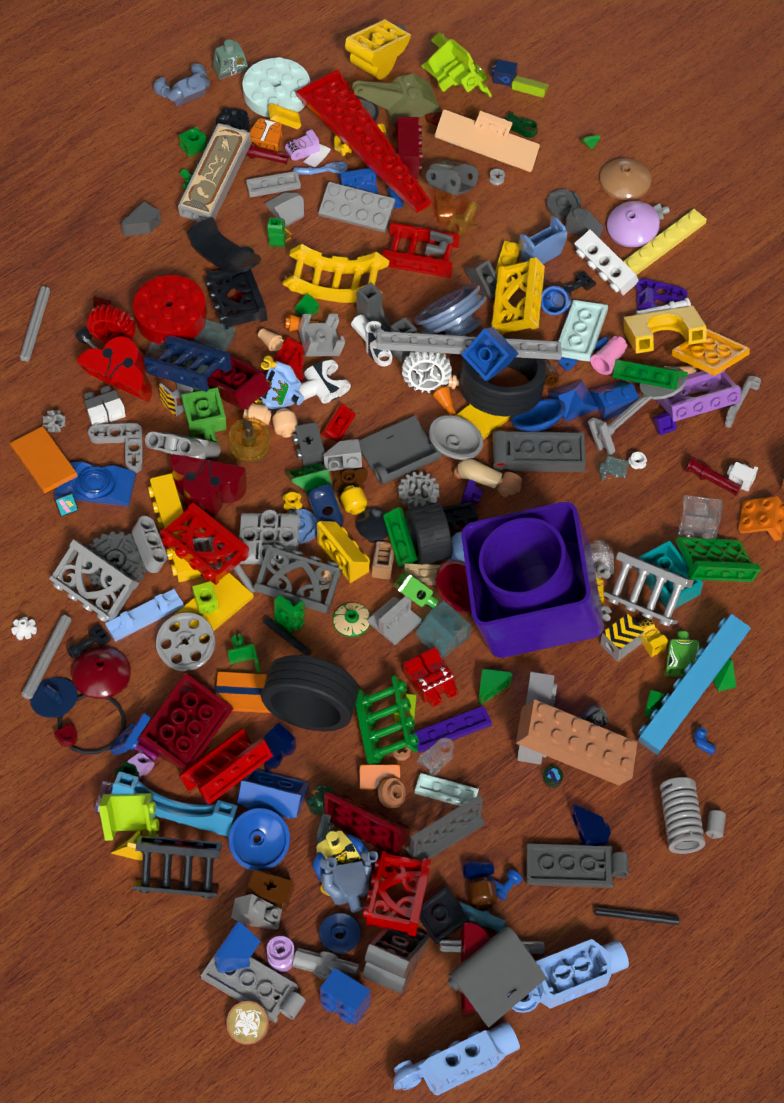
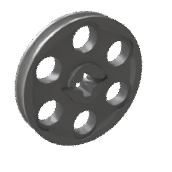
M180 613L172 616L161 626L156 638V648L160 658L167 666L177 671H192L203 666L212 656L216 643L215 634L210 624L203 617L194 613ZM193 620L199 621V626L196 629L189 627ZM179 623L180 629L172 632L170 630L171 625ZM203 635L210 636V640L206 644L200 643V638ZM186 638L189 644H183L182 640ZM165 640L172 642L168 649L162 648V643ZM195 652L201 653V659L198 661H192L191 659ZM175 655L182 656V661L178 664L172 663Z

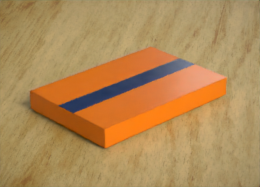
M218 672L216 696L234 708L232 711L271 713L267 710L261 699L267 674Z

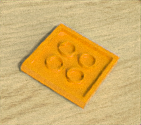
M706 329V342L689 345L686 341L672 350L673 357L713 376H716L750 353V348L709 329Z

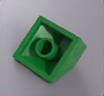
M321 462L285 472L286 477L294 484L306 491L310 490V492L319 486L327 485V483L331 482L329 471Z

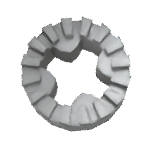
M501 169L491 170L489 176L490 183L494 185L503 184L505 172Z

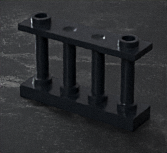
M139 835L135 851L143 853L142 878H136L133 890H139L141 893L162 892L195 895L205 899L217 897L219 885H212L214 859H219L222 843ZM152 853H162L164 855L162 880L150 879ZM173 855H183L184 857L183 882L171 881ZM193 857H203L205 859L204 884L191 883Z

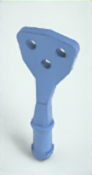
M344 161L326 164L320 168L295 167L293 171H297L298 175L310 176L311 174L326 171L341 174L347 172V165Z

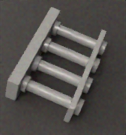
M618 552L616 559L622 561V568L613 592H604V596L608 597L607 601L617 605L619 602L625 604L624 608L633 612L637 609L642 612V616L650 619L656 617L660 619L659 623L666 626L677 624L678 620L671 618L680 592L685 587L691 588L694 580L625 552ZM632 566L639 568L638 572L640 573L628 600L619 595L629 569H632ZM651 573L656 575L655 579L657 580L647 607L638 604L637 600L646 576H649ZM669 580L674 582V589L666 610L662 614L654 611L664 582L666 583Z

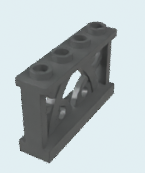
M273 544V547L267 546L253 590L276 598L281 595L284 599H288L295 604L303 601L307 608L330 614L331 605L343 572L342 569L338 568L339 564L328 561V564L320 562V558L311 555L308 559L302 557L303 553L295 550L289 553L284 551L285 547ZM275 556H281L284 559L282 564L276 561L277 567L280 568L278 572L271 565V560ZM288 557L297 559L299 561L290 563ZM309 563L319 566V568L314 571ZM303 567L309 575L312 584L302 586L296 595H292V584L284 575L292 570ZM269 569L274 575L267 585L264 586L263 583ZM322 571H329L332 575V580L327 585H320L319 581L327 579V577L323 578L321 576ZM280 579H283L287 583V587L285 589L280 588V584L283 583L279 581ZM313 588L314 592L309 591L311 595L309 597H305L304 591L306 589ZM321 589H329L325 605L321 604Z

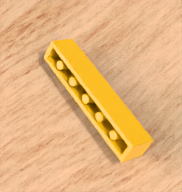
M172 473L151 478L150 486L147 487L150 498L154 497L155 502H152L154 513L159 514L157 518L159 529H165L184 513ZM179 530V531H176V532L173 534V536H174L176 539L181 540L182 537L177 536V534H178V533H185V534H187V532L182 531V530ZM170 547L166 549L168 560L173 561V565H171L172 574L177 576L178 582L201 577V573L198 570H193L189 563L184 559H180Z

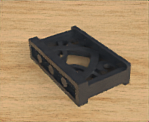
M251 269L238 274L224 270L207 271L205 284L207 289L210 288L211 301L214 300L215 312H219V323L224 325L225 330L229 329V327L252 321H268L266 306ZM233 288L239 292H249L241 298L240 303L226 298ZM232 311L233 315L228 316L227 313Z

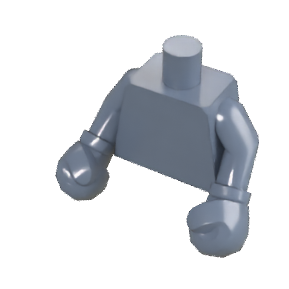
M193 64L191 66L193 76L178 81L171 90L164 77L155 80L153 89L157 95L173 101L176 107L206 95V89L210 87L206 69L202 64Z

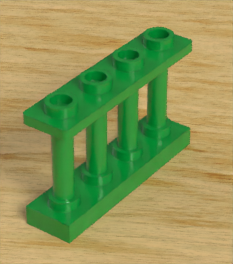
M396 675L392 676L393 686L369 695L359 689L355 705L367 763L370 765H383L382 758L384 755L405 747L414 753L419 752V739L414 731L415 721L410 713L411 703L406 695L407 685L404 680H401ZM395 694L396 704L374 713L372 712L371 705L373 702ZM399 711L401 721L379 730L375 729L374 723H376V720ZM403 729L405 739L383 748L379 747L378 741L381 737Z

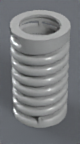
M673 778L664 781L660 785L665 828L668 836L667 841L669 843L668 848L673 853H693L705 846V838L702 836L704 831L702 829L701 815L699 814L700 808L698 807L696 782L691 778Z

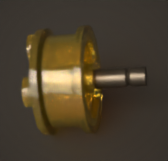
M244 418L231 426L228 435L229 448L236 459L243 462H256L268 454L270 450V432L264 422L255 418Z

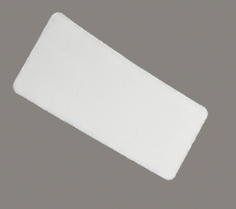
M319 144L320 151L311 154L303 162L316 167L331 149Z

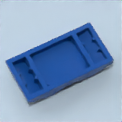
M71 462L70 464L77 472L78 477L56 487L54 494L55 498L72 492L75 500L129 506L136 472L114 465L98 467L85 462Z

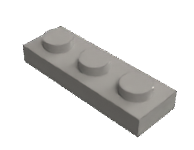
M297 171L246 180L250 197L301 188Z

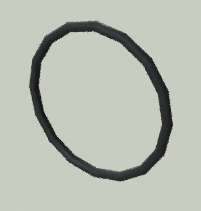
M80 695L77 697V701L86 698L87 696ZM112 697L106 698V700H109L118 708L122 717L119 736L125 730L126 716L119 703ZM64 715L58 717L57 730L61 729L62 727V718ZM117 738L108 746L98 750H82L74 746L69 748L84 755L99 754L111 749Z

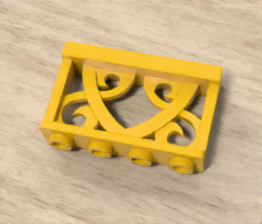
M536 257L531 258L527 262L506 267L499 266L491 325L501 335L527 328H539L545 266ZM517 274L518 278L515 279L514 277H511L512 280L510 282V276ZM520 287L526 293V297L515 308L510 304L509 299Z

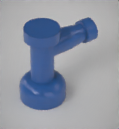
M512 869L507 872V881L504 884L493 880L490 876L487 877L489 881L496 884L497 898L502 901L507 898L506 894L513 885H518L523 880L522 876Z

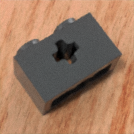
M317 422L295 426V434H292L294 445H298V449H296L297 458L302 461L303 467L320 462L324 463L323 454L325 452Z

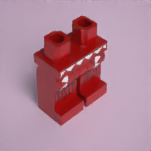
M436 647L422 653L421 659L417 656L403 663V674L421 696L424 703L428 701L432 707H435L442 702L441 694L445 693L448 698L457 696L458 690L455 685V677L443 662L440 652Z

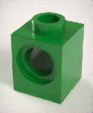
M197 127L179 135L180 148L188 157L206 149V135L204 132H200Z

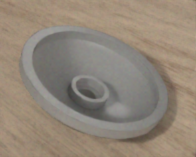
M450 415L441 416L435 419L429 428V437L432 444L438 451L450 458L458 460L471 459L476 457L483 447V437L480 431L463 418Z

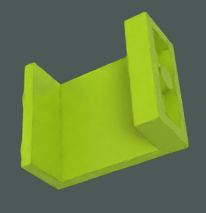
M151 793L103 794L99 803V812L105 841L113 840L117 831L148 830V835L152 837L155 836L156 831H159V819L155 817L156 802L152 800Z

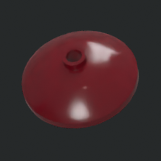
M456 560L445 562L436 572L435 584L437 591L449 607L460 613L471 614L465 563Z
M110 647L91 648L84 651L74 661L71 669L72 682L76 689L87 697L94 699L110 698L122 692L128 685L131 677L130 663L116 649Z

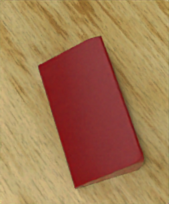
M341 403L334 409L320 434L339 442L356 414Z

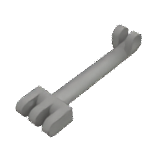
M756 376L747 377L741 389V402L733 404L728 410L724 424L726 427L732 426L749 389H759L760 378Z

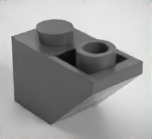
M143 202L122 221L123 235L150 234L161 223L160 211Z

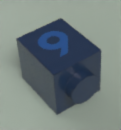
M498 59L496 66L493 65L491 75L494 76L493 83L512 87L513 79L517 75L518 63Z

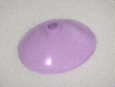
M629 201L620 204L610 213L607 220L609 236L614 242L624 247H639L649 243L657 235L660 227V220L656 210L649 204L640 201Z

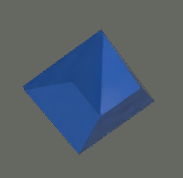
M582 380L549 392L551 399H559L564 402L566 412L563 415V419L565 422L598 410V406Z
M239 921L215 955L217 972L219 973L250 967L249 958L261 942Z

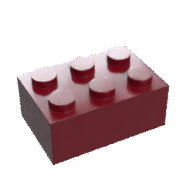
M398 117L397 153L402 163L408 167L409 173L418 180L419 172H422V162H419L422 161V149H419L422 148V136L419 135L422 134V124H419V117Z
M232 356L230 357L232 368L228 372L217 369L207 378L210 389L218 388L222 400L244 410L250 407L258 398L264 396L271 388L262 371Z

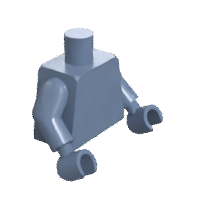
M364 851L361 856L365 864L360 861L337 865V861L333 857L321 860L320 867L325 869L322 875H320L323 881V890L333 899L335 904L348 903L352 913L363 909L360 900L369 892L373 867L371 862L373 863L378 859L376 851H371V853L370 851Z

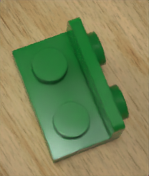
M279 595L274 599V620L289 634L301 629L304 625L305 603L300 601L297 605L293 606L290 600L284 599Z

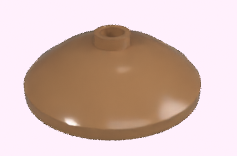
M631 158L614 159L608 162L600 173V184L603 190L610 196L620 200L640 198L648 192L651 186L652 177L649 169L643 163Z

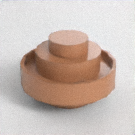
M397 778L383 780L378 789V797L383 806L397 808L402 805L406 796L403 783Z

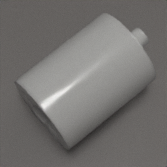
M712 810L708 814L706 835L712 837V839L723 837L726 819L724 812Z

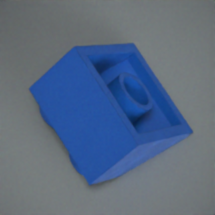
M494 327L484 328L463 352L462 356L485 381H488L505 369L519 353Z
M624 380L589 391L598 406V411L603 421L620 416L639 399L633 384Z

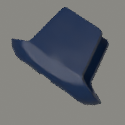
M331 482L327 483V485L319 486L311 492L310 490L306 491L317 523L319 521L337 522L340 527L343 525V513ZM327 506L333 508V512L330 515L322 513V510Z

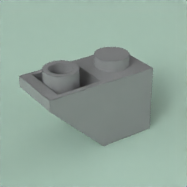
M358 439L339 441L323 454L324 466L328 471L362 467L361 449Z
M253 894L235 898L231 918L247 926L276 930L279 928L282 909Z

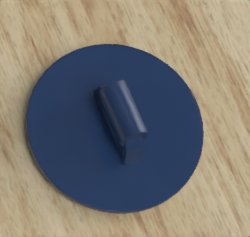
M64 678L44 680L39 684L33 698L30 699L31 707L34 712L42 717H60L68 713L76 704L78 697L77 689L72 682Z

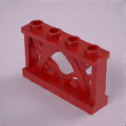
M194 502L170 525L160 531L161 540L165 547H170L180 559L187 561L193 570H198L208 582L211 581L215 585L241 561L244 562L249 557V547ZM190 519L192 520L189 527L183 526ZM200 528H202L203 530H205V532H204V533H199V532H200ZM182 530L187 532V534L178 533L177 536L182 537L181 540H178L173 536L176 531ZM212 536L214 538V552L195 551L193 537L207 538ZM218 543L223 545V547H220V550L217 548ZM234 554V556L229 561H226L225 557ZM217 559H220L223 563L222 567L214 570L209 564L213 563L217 567Z
M382 851L381 858H378L375 864V870L378 872L377 874L373 873L371 886H374L373 890L369 889L367 902H370V905H365L363 918H367L366 926L370 927V925L408 932L407 935L416 937L430 872V859L423 858V861L386 854L385 851ZM388 866L399 868L401 873L397 874L394 868H392V873L386 872L385 869ZM406 881H409V884L414 883L415 886H409ZM402 882L403 888L408 893L415 895V897H404L396 904L389 897L386 890ZM403 904H410L411 907L407 908ZM383 908L384 910L381 914H386L389 910L392 913L388 916L376 913V909Z

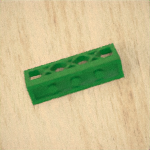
M615 360L612 378L676 390L678 378H687L688 372L632 361Z

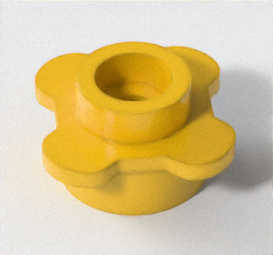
M296 492L285 494L283 496L285 501L284 509L287 511L290 509H301V495Z

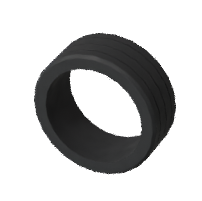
M463 357L459 378L461 394L474 408L487 414L508 417L527 413L540 402L547 372L545 360L515 357L507 367L521 372L530 382L518 387H500L490 384L478 376L475 372L476 370Z
M288 655L278 658L271 663L261 699L267 710L284 722L313 731H335L344 728L350 723L359 693V686L346 670L329 661L306 655Z

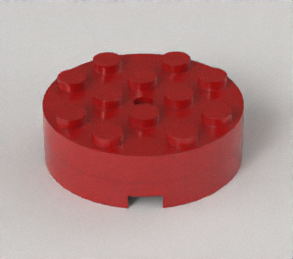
M179 275L157 276L146 282L137 291L133 300V312L137 329L144 338L158 345H161V342L166 343L165 338L169 335L190 341L200 334L205 327L207 316L205 295L201 287L187 277Z

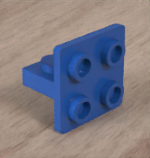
M371 168L338 174L340 185L379 194L376 185V173Z

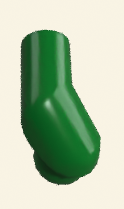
M183 169L180 172V176L185 179L183 187L186 190L193 175L187 169Z

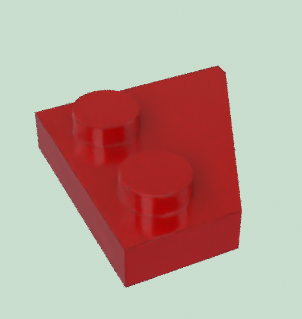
M287 337L273 362L278 361L291 366L296 378L302 382L304 349L301 344Z

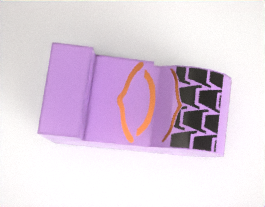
M309 130L306 132V136L289 141L285 146V150L292 160L303 159L320 151L319 139L313 130Z

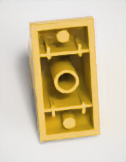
M384 19L348 36L345 48L351 53L350 62L353 65L381 80L392 70L397 56L407 47L411 34Z

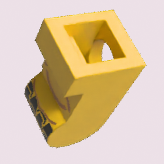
M646 618L638 622L644 629V633L639 638L649 655L653 657L665 651L668 640L664 634L661 635L650 618Z

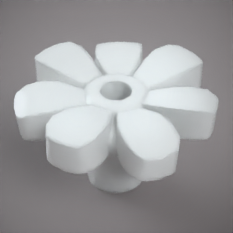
M22 617L20 621L16 619L13 622L15 627L11 629L12 634L16 635L18 640H22L24 636L25 639H30L32 637L31 634H36L37 628L34 627L35 621L33 619L28 621L27 617Z

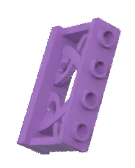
M725 370L716 376L700 371L687 375L686 385L680 392L674 396L655 401L663 406L675 422L741 402V388L725 373ZM709 391L706 395H702L699 397H689L690 394L696 392Z

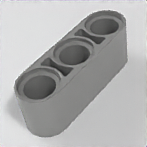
M141 516L132 529V535L145 568L151 573H157L167 561V553L153 519L148 516Z

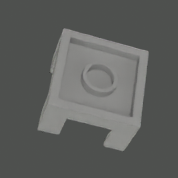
M303 314L298 330L305 357L340 356L345 340L344 336H341L340 340H338L336 333L339 323L338 314H329L325 323H309L312 317L311 314Z

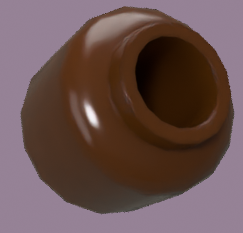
M477 878L476 882L470 885L471 904L478 910L491 909L497 902L496 884L489 881L488 878Z

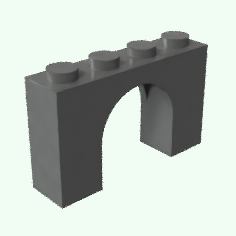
M371 282L357 291V316L364 315L369 322H379L387 332L417 333L416 327L406 317L393 325L389 323L382 308V293ZM390 350L401 364L405 362L406 356H409L411 352Z

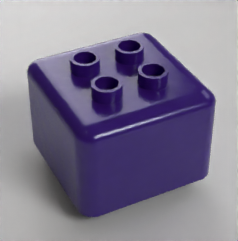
M559 502L472 522L464 527L461 537L472 617L492 655L498 658H505L592 639L602 633L604 620L591 544L575 505L570 502Z

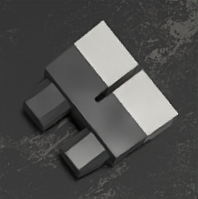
M110 386L103 387L100 390L101 395L96 397L93 392L84 394L85 409L91 426L107 424L108 419L112 422L126 417L122 401L116 390L112 391Z

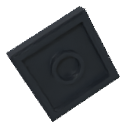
M447 885L423 902L420 914L421 923L436 945L442 939H446L460 929L464 923L470 921L454 893Z

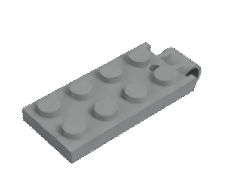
M214 955L201 974L202 980L237 1001L259 1003L266 1009L269 1020L274 1023L278 1021L277 1016L280 1012L289 1019L294 1020L306 1002L301 995L296 993L299 989L297 984L251 957L249 958L250 967L219 973L217 972Z

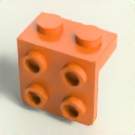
M775 496L745 500L742 504L738 527L739 532L768 531L774 541L782 540L784 532V504L780 498Z

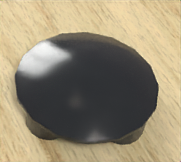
M224 107L216 119V127L219 123L239 130H247L250 119L246 110Z
M369 508L363 511L356 521V528L359 534L368 539L370 543H376L378 540L388 537L389 534L383 517L388 512L379 508Z

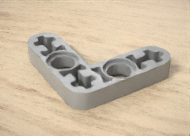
M100 424L89 428L88 435L92 443H125L126 468L136 473L142 470L143 433L142 427L139 424ZM115 430L120 431L118 436H112L110 433ZM132 445L139 446L137 451H131L129 448ZM136 457V466H132L133 458Z

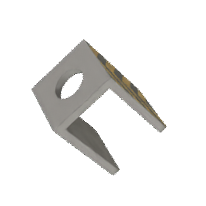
M160 383L161 403L177 417L184 412L183 404L177 406V398L182 399V394L193 393V388L176 383L177 389L171 392Z
M626 614L602 632L600 645L618 662L642 643L639 636L644 633V629L629 614Z

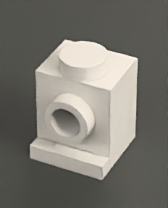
M736 462L735 465H730L727 475H729L730 480L742 485L741 489L748 492L756 478L758 467L752 469L745 464Z

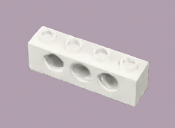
M591 230L574 243L577 248L575 251L581 259L585 258L588 261L589 267L592 270L596 269L603 281L608 280L611 283L610 287L615 293L619 291L624 296L639 281L636 274ZM604 262H609L607 265L602 266ZM616 273H620L619 276L613 277Z

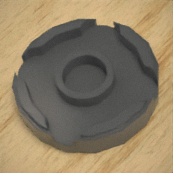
M558 189L547 198V211L551 216L561 220H566L573 205L581 208L580 197L577 193L569 192L567 189Z

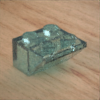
M443 601L429 612L416 630L415 635L429 649L436 647L440 652V657L444 659L470 638L471 625L447 602Z

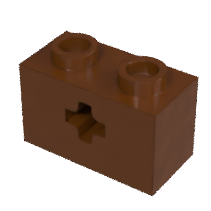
M253 870L246 889V895L253 894L282 909V911H286L294 890V884L286 876L277 877L265 870Z

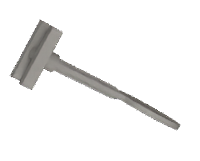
M673 366L663 367V368H669V369H674V370L683 371V370L680 369L679 367H673ZM678 378L676 390L640 383V390L643 396L612 423L606 424V422L594 417L591 418L588 424L597 449L601 451L603 448H606L607 453L612 455L616 451L611 439V435L615 433V430L650 399H665L680 392L686 385L687 378Z

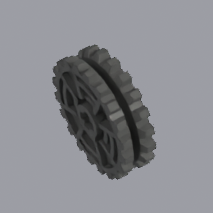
M112 531L110 535L104 533L100 539L95 538L93 540L94 544L88 545L90 549L136 581L144 580L143 573H147V569L144 566L132 534L126 536L124 532L120 531L119 534H115ZM91 562L87 563V567H85L86 570L92 568ZM101 568L95 573L87 574L88 580H92L91 583L94 587L99 586V590L105 589L101 583V572L103 570ZM107 576L106 583L110 586L108 582L112 581V577ZM126 585L117 590V594H120Z

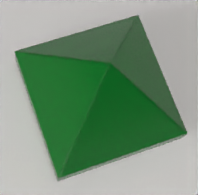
M600 135L580 138L579 141L592 150L599 141Z

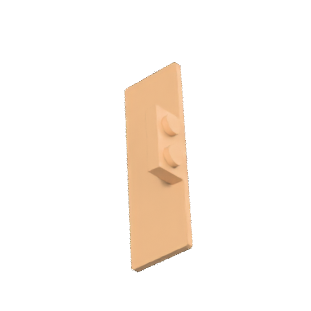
M443 110L435 133V138L531 172L540 146L535 142L510 134L512 122L482 111L479 112L475 121Z

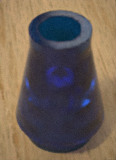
M468 860V862L463 863V876L470 881L494 874L493 862Z

